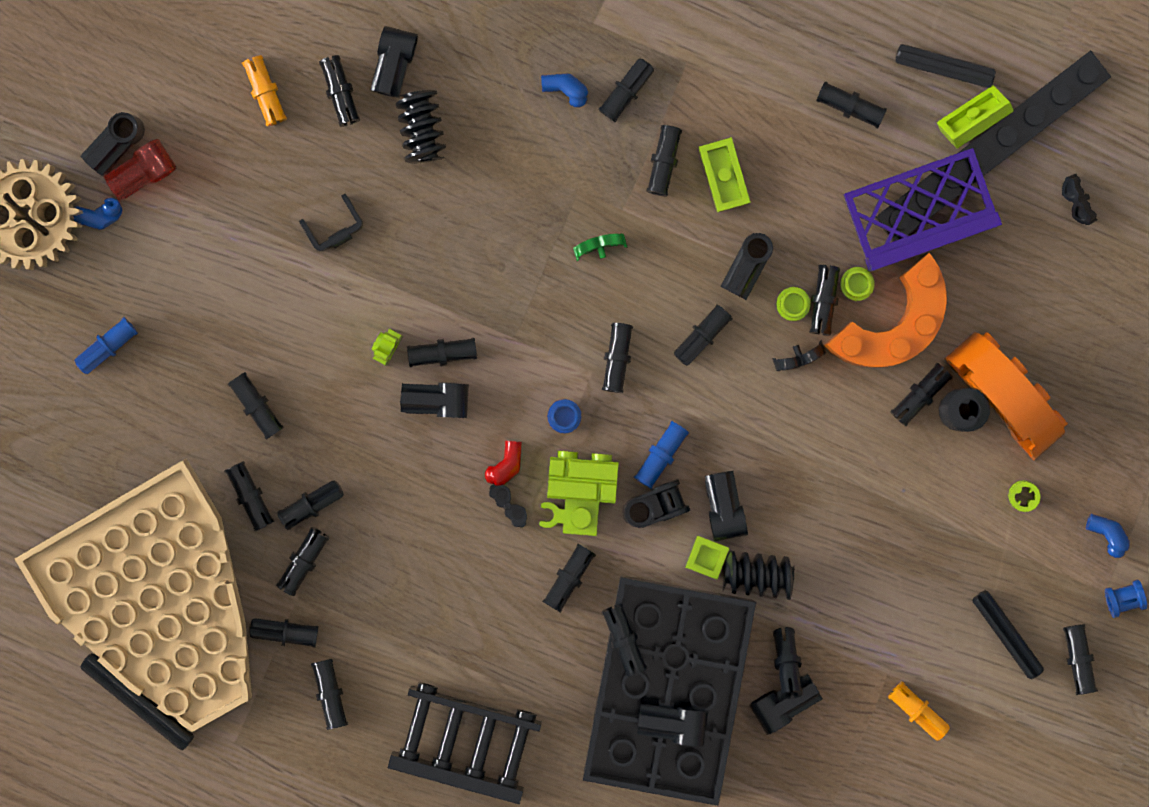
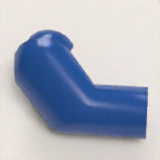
M572 74L541 75L542 92L562 91L569 97V104L573 107H582L587 103L586 96L588 95V90L586 86Z
M115 198L105 199V203L94 211L76 206L75 208L82 210L83 213L74 216V221L81 225L102 230L120 218L122 207Z
M1090 514L1086 530L1105 535L1109 543L1107 550L1109 555L1114 558L1123 557L1125 552L1129 550L1130 540L1120 523Z

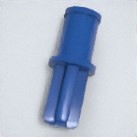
M123 317L119 323L103 336L98 334L96 336L98 340L75 358L74 361L77 367L83 373L89 374L109 356L115 357V351L134 335L136 336L138 332Z

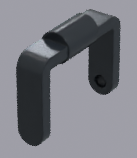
M346 193L341 197L357 223L348 228L344 227L329 236V239L320 245L305 220H299L312 245L319 252H323L332 246L336 249L351 240V235L363 227V222Z

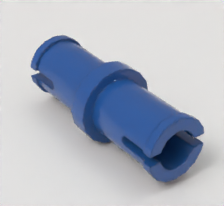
M671 421L656 446L652 445L648 450L650 455L634 478L649 489H652L667 464L672 465L674 462L672 457L689 432Z

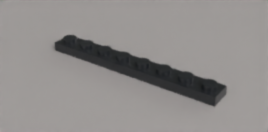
M1090 50L1016 107L1014 112L994 124L960 152L973 148L983 176L1110 79V74ZM968 158L956 161L949 175L967 183L972 173ZM948 165L939 167L938 170L945 172ZM932 172L918 183L917 186L935 194L943 177ZM975 177L971 185H973L976 182ZM947 179L939 197L951 202L963 192L964 187ZM909 191L896 200L895 203L903 206ZM914 191L907 209L924 216L932 199ZM936 201L929 218L946 205ZM889 206L879 213L875 220L892 228L900 210ZM904 212L896 230L908 235L920 226L922 221ZM894 234L891 240L894 242L902 238Z

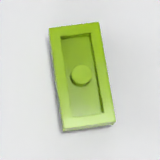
M992 85L939 120L937 125L943 135L958 149L1014 112L1009 100Z
M732 137L699 146L698 149L717 213L750 204Z

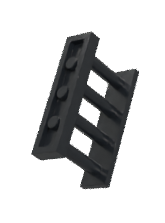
M418 682L417 687L411 686L407 695L418 699L405 746L400 748L399 752H392L387 768L520 805L524 787L518 785L519 780L516 779L529 729L540 732L542 721L536 720L537 715L517 709L516 714L440 694L437 693L438 687L427 683ZM433 702L450 707L438 755L433 757L432 761L419 758L420 753L417 750L430 703ZM464 711L483 716L470 766H466L465 771L453 768V762L450 761ZM496 720L516 725L503 775H499L498 780L486 777V771L483 770Z

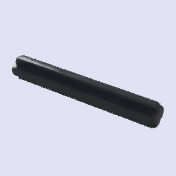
M91 653L84 659L80 666L81 670L179 750L183 751L192 742L194 735L170 715H166L157 709L158 705L143 694L138 696L129 690L97 661L99 659L97 655Z

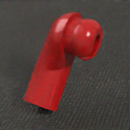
M505 441L504 459L496 466H489L485 471V479L488 483L496 486L505 485L519 473L522 442Z

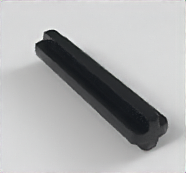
M900 44L896 53L897 64L985 88L992 86L996 75L994 68L905 44Z
M986 590L977 594L972 599L973 603L1027 678L1032 680L1042 674L1044 667L991 594Z

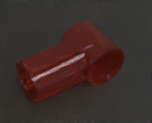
M159 139L146 143L133 153L134 157L103 176L119 201H123L149 183L154 184L164 179L177 169V166Z

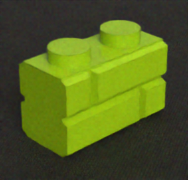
M558 451L557 457H550L547 498L615 503L619 462H612V455L592 453L591 460L578 459V452Z

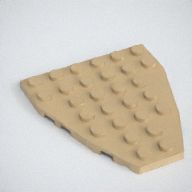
M187 458L15 558L19 568L51 620L57 625L61 623L75 636L73 639L80 646L86 645L99 657L97 661L129 690L138 696L143 694L158 705L157 709L166 715L175 717L179 724L191 732L252 698L246 622L222 517Z

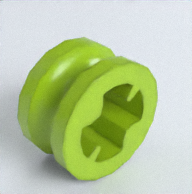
M1017 481L1009 489V502L1019 511H1032L1040 503V491L1030 481ZM1022 487H1029L1027 491L1029 493L1033 492V499H1028L1027 505H1020L1021 501L1019 499L1016 501L1015 495L1021 493Z

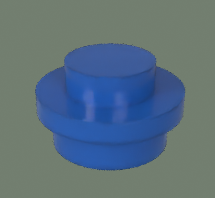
M567 399L558 400L553 403L548 411L550 426L559 433L574 431L581 422V411L578 405Z

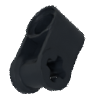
M675 479L654 487L649 492L631 498L625 503L622 512L623 518L629 525L643 528L659 521L672 519L691 511V509L683 501L678 488L680 484L679 479ZM667 493H669L674 507H672ZM641 502L647 507L648 515L642 522H635L630 517V508L635 503Z

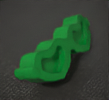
M607 234L588 239L573 247L576 261H579L580 257L596 249L600 259L606 258L604 247L624 246V248H628L624 234Z

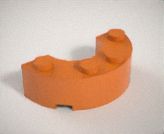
M931 254L923 255L899 277L906 289L907 306L904 316L895 327L886 332L875 333L863 330L854 322H850L833 336L824 347L837 358L847 363L868 368H881L901 364L922 352L937 335L945 316L947 304L944 278Z
M974 332L944 359L967 385L981 391L987 397L990 406L1010 430L1011 436L1034 461L1065 434L1064 427L1068 423L1055 409L1052 410L1047 401L1051 397L1046 390L1038 383L1033 386L1024 376L1028 371L1016 357L1009 360L999 350L1000 345L988 332L984 335Z

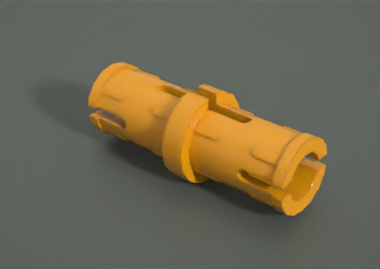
M263 56L252 57L253 61L247 59L242 62L253 88L251 92L252 97L257 99L266 126L276 125V121L281 123L287 120L276 94L278 87L270 79Z

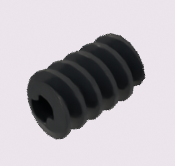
M422 90L402 94L400 97L404 98L396 102L397 109L406 111L398 116V121L409 124L400 130L402 136L411 137L402 143L403 149L413 151L404 157L407 163H425L445 158L438 156L437 153L445 149L446 144L435 142V139L444 135V131L433 129V126L441 122L442 119L441 117L431 116V112L440 107L439 104L429 102V98L437 95L436 90Z
M973 388L954 389L947 393L939 404L940 419L944 425L955 431H975L988 421L990 415V403L987 397L981 391ZM960 404L969 405L970 413L968 416L960 415Z
M730 550L725 560L723 591L726 585L730 584L732 594H736L740 585H744L747 596H750L753 588L757 587L759 596L763 597L767 588H771L773 598L777 599L782 589L785 590L787 600H791L795 573L794 565L791 567L790 559L787 556H784L778 565L775 555H770L766 564H764L762 554L759 553L750 562L747 552H743L739 561H737L735 552Z

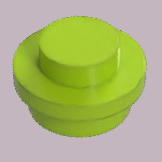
M862 267L850 268L843 274L840 281L842 293L853 301H861L868 298L875 286L872 274Z
M789 287L783 290L776 301L778 313L789 321H798L804 318L811 306L808 294L798 287Z

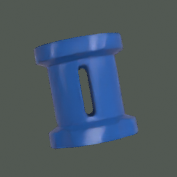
M1134 580L1132 585L1115 590L1109 587L1104 590L1106 602L1113 618L1119 617L1121 612L1132 609H1147L1145 592L1139 580Z

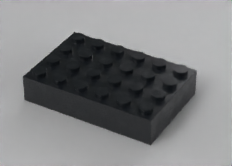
M620 575L615 605H623L631 631H636L638 636L636 643L647 669L638 674L635 671L634 675L626 676V671L617 648L613 649L610 641L613 638L609 632L584 766L583 781L719 806L756 602L742 597ZM641 704L672 709L689 707L708 711L704 746H687L674 743L671 739L637 735Z

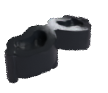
M1072 174L1065 178L1062 185V195L1066 200L1073 202L1072 218L1081 224L1090 225L1097 221V214L1091 210L1090 203L1087 201L1090 199L1089 194H1084L1079 176Z
M821 340L818 346L802 354L800 346L796 345L793 346L796 357L772 359L776 371H785L805 366L826 354V350Z
M491 485L489 487L490 498L495 500L498 507L505 509V517L511 520L514 527H524L527 520L526 509L520 505L510 504L511 493L508 487L504 485Z

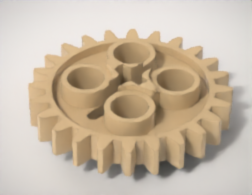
M20 159L19 169L15 163L10 161L7 162V172L0 168V210L6 207L9 211L8 221L3 225L0 224V264L7 265L11 260L12 268L20 269L24 263L25 269L33 270L36 261L39 267L46 268L47 257L55 262L60 261L57 251L69 253L70 250L65 242L67 240L77 241V237L71 231L72 228H82L80 223L74 221V216L82 214L83 211L74 208L73 204L77 203L81 198L80 196L69 195L75 185L72 183L62 184L66 174L58 172L54 175L55 166L47 164L43 169L42 162L34 160L30 168L28 160ZM29 182L32 188L31 194L28 198L22 199L20 188L24 183ZM9 194L18 206L30 209L28 212L29 216L43 225L49 231V234L45 236L35 223L24 220L25 214L16 206L10 204L5 199V195ZM54 205L57 211L56 216L51 222H47L44 216L45 210L48 206ZM31 230L34 235V241L32 245L26 248L23 245L22 237L26 231Z

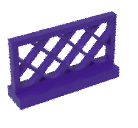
M973 148L843 194L863 249L869 272L1002 225L999 213L995 211ZM968 158L972 169L967 183L949 175L954 163ZM948 165L945 172L936 169ZM931 171L943 177L935 194L917 186L923 173ZM916 176L913 184L905 181L908 178ZM974 177L978 188L971 185ZM947 179L964 187L956 205L939 197ZM897 182L910 188L903 206L884 198L890 185ZM884 187L881 196L872 192ZM968 190L981 195L986 209L972 213L961 207ZM914 191L932 199L924 216L907 209ZM867 194L878 200L871 217L857 211L853 198ZM936 201L954 209L949 221L942 225L928 219ZM882 202L900 210L892 228L874 220ZM958 211L967 215L954 220ZM904 212L922 221L914 235L908 236L896 230ZM860 218L868 222L865 229ZM926 223L934 226L933 228L922 231ZM872 224L890 232L884 245L874 249L870 248L866 237ZM894 234L902 238L890 243Z

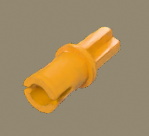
M903 681L893 689V693L891 692L888 695V698L910 717L908 719L910 722L915 721L936 741L941 740L948 733L949 725L928 706L929 702L927 700L923 702Z

